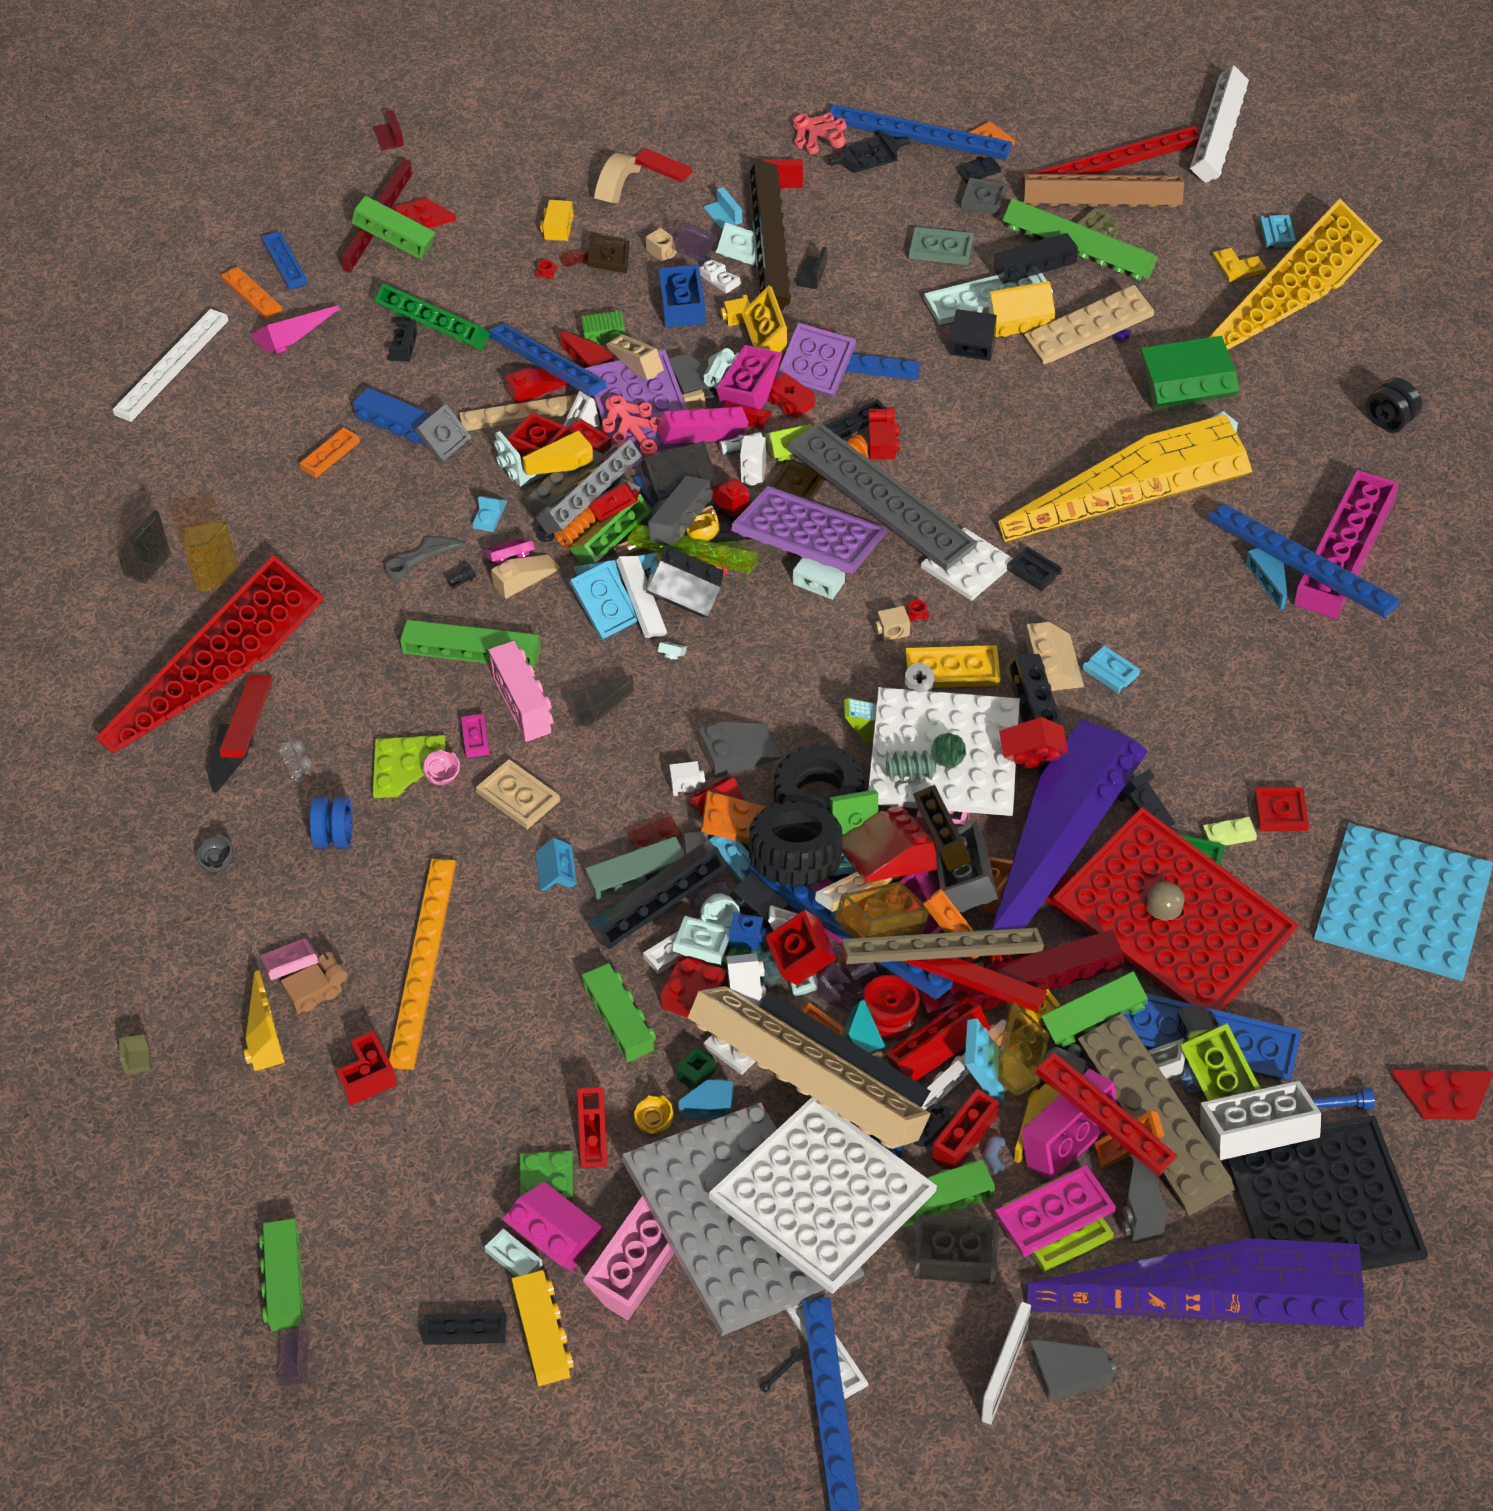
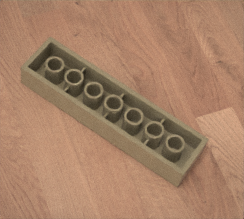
M1123 1013L1078 1038L1084 1054L1096 1073L1114 1081L1117 1105L1134 1119L1150 1110L1158 1112L1165 1135L1159 1140L1178 1155L1176 1160L1162 1173V1176L1188 1216L1235 1190L1232 1179Z

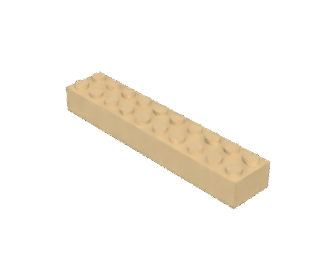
M723 986L698 992L688 1016L690 1020L696 1023L695 1026L697 1028L711 1032L718 1041L733 1046L738 1054L749 1056L755 1060L757 1066L771 1070L776 1073V1077L781 1081L790 1082L795 1085L800 1093L817 1099L819 1105L833 1109L841 1119L849 1122L852 1121L859 1126L863 1133L879 1138L882 1145L893 1149L919 1141L931 1113L728 987Z

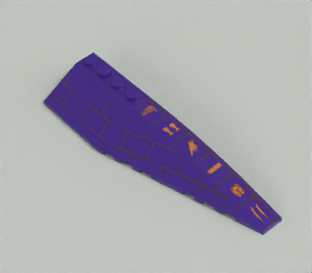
M1248 1238L1027 1283V1304L1031 1305L1030 1311L1361 1328L1364 1327V1291L1359 1244Z

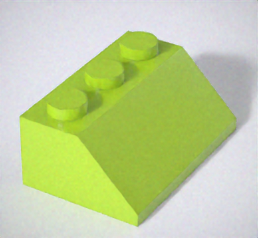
M1228 1023L1180 1045L1207 1101L1261 1089Z

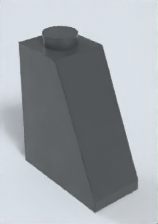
M689 354L669 358L681 394L702 389L705 400L719 396L716 388L708 387L703 382L704 374L707 370L706 366Z
M1043 1340L1031 1341L1030 1354L1048 1402L1112 1385L1113 1376L1116 1374V1367L1113 1359L1107 1357L1104 1348Z

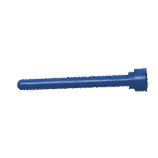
M1362 1088L1360 1091L1355 1092L1354 1095L1312 1098L1318 1108L1357 1105V1107H1362L1363 1110L1375 1108V1097L1372 1088Z

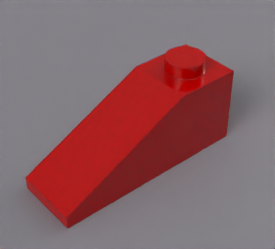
M564 331L560 332L561 347L580 367L585 369L615 361L613 354L607 352L603 346Z
M522 369L505 376L507 393L515 404L527 402L568 385L567 382L544 369Z
M603 1087L577 1089L581 1168L607 1167L605 1089Z

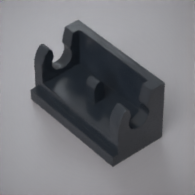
M398 321L395 326L404 327L405 330H395L393 343L389 347L388 351L390 353L387 359L388 361L410 362L417 338L416 321Z

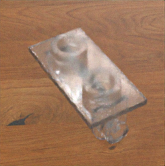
M289 734L286 735L289 742L281 744L280 753L285 764L288 765L287 769L291 778L296 782H301L306 775L314 777L311 770L313 764L303 753L306 751L305 746L299 739L294 740Z

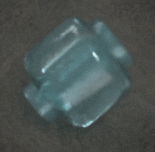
M770 950L758 957V961H763L764 976L760 977V985L770 988L784 979L780 975Z

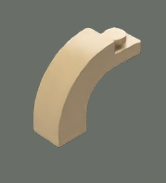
M621 153L613 154L601 171L594 198L618 203L627 176L630 173H639L641 165L635 164L636 157Z

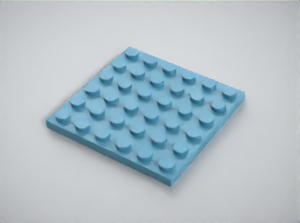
M1349 823L1314 939L1463 981L1493 862Z

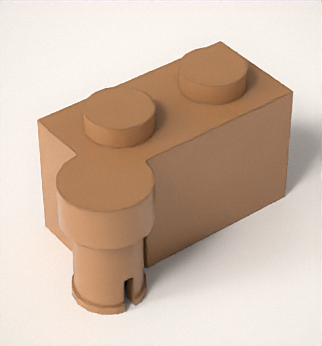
M331 952L325 953L328 960H326L323 954L318 959L324 971L316 963L281 980L284 994L297 1014L303 1011L309 1012L318 1003L324 1000H332L338 993L342 992L340 984L347 979L348 973L342 965L337 963Z

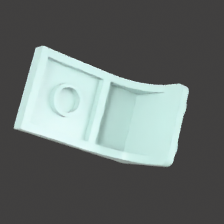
M500 431L495 433L496 441H494V444L498 451L497 462L501 468H505L512 481L515 480L521 487L549 474L526 475L524 463L521 461L519 453Z

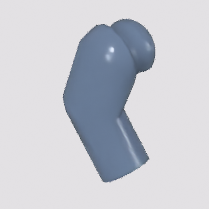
M992 1135L987 1139L983 1151V1157L994 1174L1005 1169L998 1156L999 1151L1003 1149L1002 1146H1005V1140L1002 1136Z

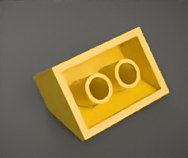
M1049 281L990 291L988 314L997 315L996 337L1028 333L1055 320V309Z
M768 286L741 313L753 346L781 352L783 355L787 350V327L771 286Z

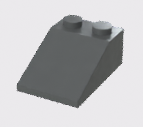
M718 722L698 728L699 745L715 779L781 759V755L765 723Z
M1136 1157L1134 1158L1127 1205L1123 1208L1124 1220L1121 1221L1123 1234L1130 1237L1132 1244L1162 1238L1168 1215L1154 1173Z

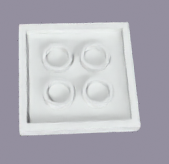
M964 527L962 531L977 541V546L974 550L947 571L930 558L925 559L921 563V568L972 601L1007 571V563L1013 558Z

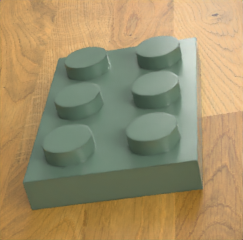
M915 227L909 259L969 265L974 233Z

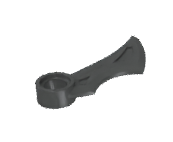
M424 537L423 543L417 549L407 553H398L394 559L389 560L385 566L386 575L391 580L404 579L408 574L409 568L439 553L464 547L467 544L464 541L447 537ZM396 567L402 568V570L399 572L391 571L393 568Z

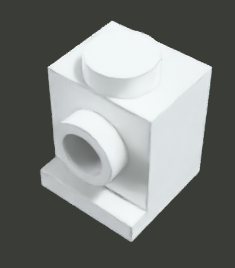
M698 761L669 765L673 796H678V792L681 791L691 793L701 789V785L705 784L704 770H699Z

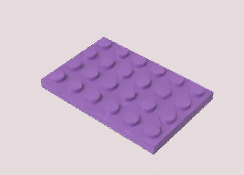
M666 350L658 351L664 370L658 373L655 378L649 380L635 375L621 360L585 368L606 381L607 389L593 395L602 422L609 413L606 409V400L615 395L623 397L627 403L639 406L642 403H649L652 406V413L649 417H642L638 413L628 412L631 416L651 420L653 417L662 418L664 411L687 410ZM619 415L615 419V430L610 433L606 432V435L611 438V447L614 445L613 436L615 433H618L622 421ZM638 426L647 439H651L657 444V455L652 459H645L641 456L631 467L660 461V451L669 452L682 445H686L693 453L701 451L700 442L664 445L659 431L655 432L649 428ZM628 429L626 440L631 439L640 452V443Z
M769 486L732 523L731 531L739 533L743 537L756 539L763 544H770L783 551L798 554L802 558H809L820 562L822 565L840 569L844 573L851 574L858 569L884 538L887 530L886 527Z

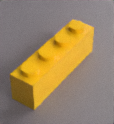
M543 1270L512 1278L514 1293L538 1386L570 1378L569 1368H573L574 1365L570 1351H564L563 1344L567 1343L564 1326L558 1328L557 1320L561 1319L558 1303L552 1304L550 1296L555 1295L552 1280H546Z

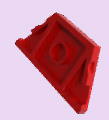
M428 198L418 199L390 208L427 228L456 221L454 213Z
M1392 1070L1391 1077L1403 1089V1094L1409 1102L1413 1103L1416 1112L1422 1119L1475 1120L1492 1080L1493 1071Z

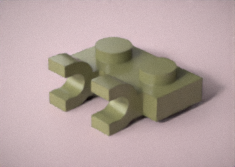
M1094 208L1076 223L1104 235L1108 233L1115 236L1119 233V230L1115 229L1119 225V221L1111 219V214Z

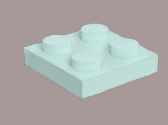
M725 222L716 253L754 265L756 258L753 232Z
M684 916L672 951L684 956H692L709 963L721 965L729 943L730 928Z

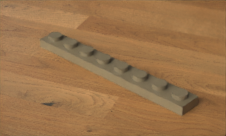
M1037 928L842 939L841 949L846 964L1037 953L1043 951L1044 947Z

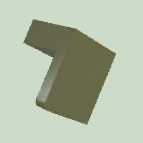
M143 1034L119 1038V1058L125 1075L151 1071L150 1048Z

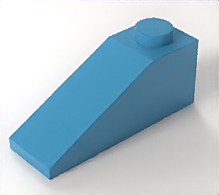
M1258 548L1248 551L1246 566L1279 609H1284L1287 598L1284 562Z

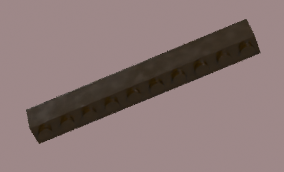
M755 159L748 172L758 294L760 295L768 286H771L779 308L783 311L785 306L790 304L791 294L789 292L790 280H788L789 267L787 266V253L785 252V226H783V213L781 211L780 175L778 174L776 164Z

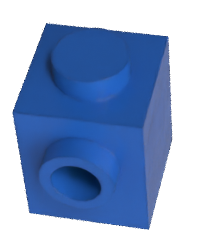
M734 913L729 931L730 948L759 952L761 942L765 943V936H767V928L763 927V917Z

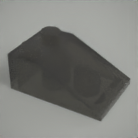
M154 510L129 537L120 559L124 576L146 584L171 556L159 511Z

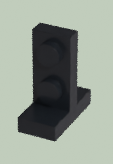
M1149 769L1131 779L1117 798L1121 802L1129 799L1136 811L1143 807L1170 828L1175 824V821L1149 783L1155 776Z

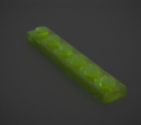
M638 524L628 537L629 545L658 552L663 545H666L707 564L752 574L759 562L758 553L684 535L675 545L651 541L649 527Z

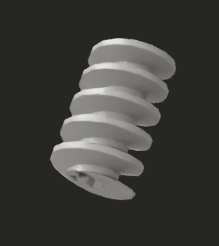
M923 663L911 665L905 673L903 689L917 691L918 693L932 692L934 673L931 668Z

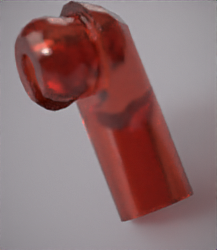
M588 252L565 253L561 256L560 260L562 265L570 267L581 262H587Z

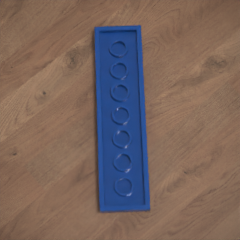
M1099 982L1098 988H1100V987H1102V986H1104V985H1106V984ZM1145 993L1148 998V1004L1144 1005L1145 1009L1134 1015L1131 1012L1124 1015L1143 1045L1154 1049L1182 1039L1176 1026L1177 1009L1181 1007H1197V1005ZM1205 1008L1207 1013L1212 1011L1218 1023L1215 1028L1228 1023L1252 1073L1291 1082L1302 1030Z

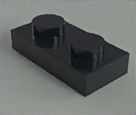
M992 157L960 167L957 173L968 184L969 178H986L1000 173L1001 167Z

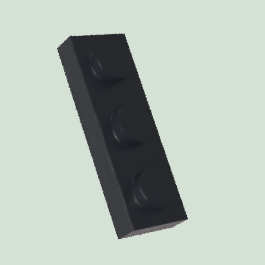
M507 1314L424 1315L423 1344L506 1343Z

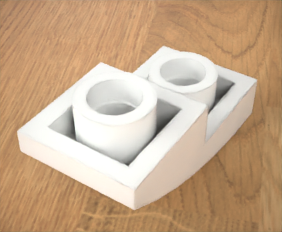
M711 259L699 267L700 275L726 294L741 284L740 277L726 272L725 265Z

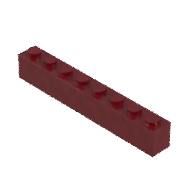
M1112 929L991 966L987 969L1046 991L1047 989L1052 990L1058 987H1066L1071 983L1088 980L1107 972H1114L1125 966L1122 950ZM955 981L952 983V988L936 1000L920 990L929 1022L967 996L980 1005L982 1010L994 1009L997 1006L1009 1003Z

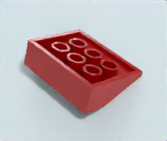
M894 806L886 811H880L861 826L843 836L842 854L865 882L937 870L935 841L904 807Z

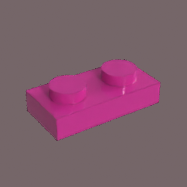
M484 714L461 717L466 758L490 755Z

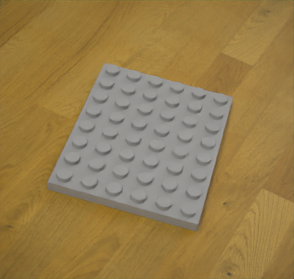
M762 1103L752 1105L624 1153L621 1159L721 1336L794 1307L805 1300H811L829 1292L709 1199V1192L777 1130ZM860 1267L840 1287L863 1277L864 1271Z

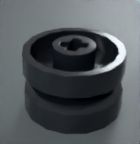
M1394 377L1384 382L1366 399L1365 407L1367 415L1375 425L1389 433H1396L1402 430L1421 412L1422 400L1417 389L1411 383L1402 378Z

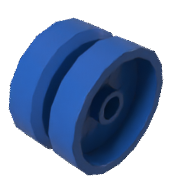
M315 796L312 800L310 812V832L313 847L315 849H328L332 842L336 849H349L353 831V812L350 797L336 796L331 804L327 796Z

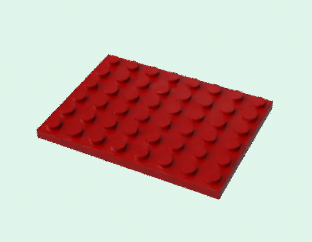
M1143 807L1128 820L1052 899L1054 905L1093 935L1113 929L1122 950L1123 958L1178 1001L1222 1012L1299 927V924ZM1168 881L1178 885L1183 892V909L1181 914L1174 920L1164 921L1155 918L1147 911V893L1153 884Z

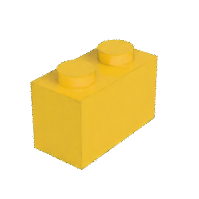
M549 200L548 207L544 208V221H541L540 226L545 240L568 241L574 216L572 201Z

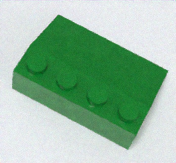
M1222 336L1140 348L1152 409L1234 397L1240 391L1236 370Z

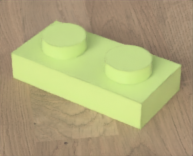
M1250 817L1203 825L1202 829L1207 841L1225 845L1253 841L1257 838Z

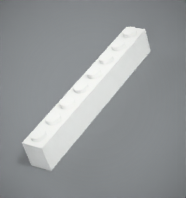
M1234 65L1219 75L1190 169L1203 182L1215 180L1222 173L1221 169L1225 162L1226 153L1229 150L1230 140L1233 137V130L1236 126L1237 117L1240 114L1239 111L1243 103L1244 94L1247 91L1246 88L1249 80Z

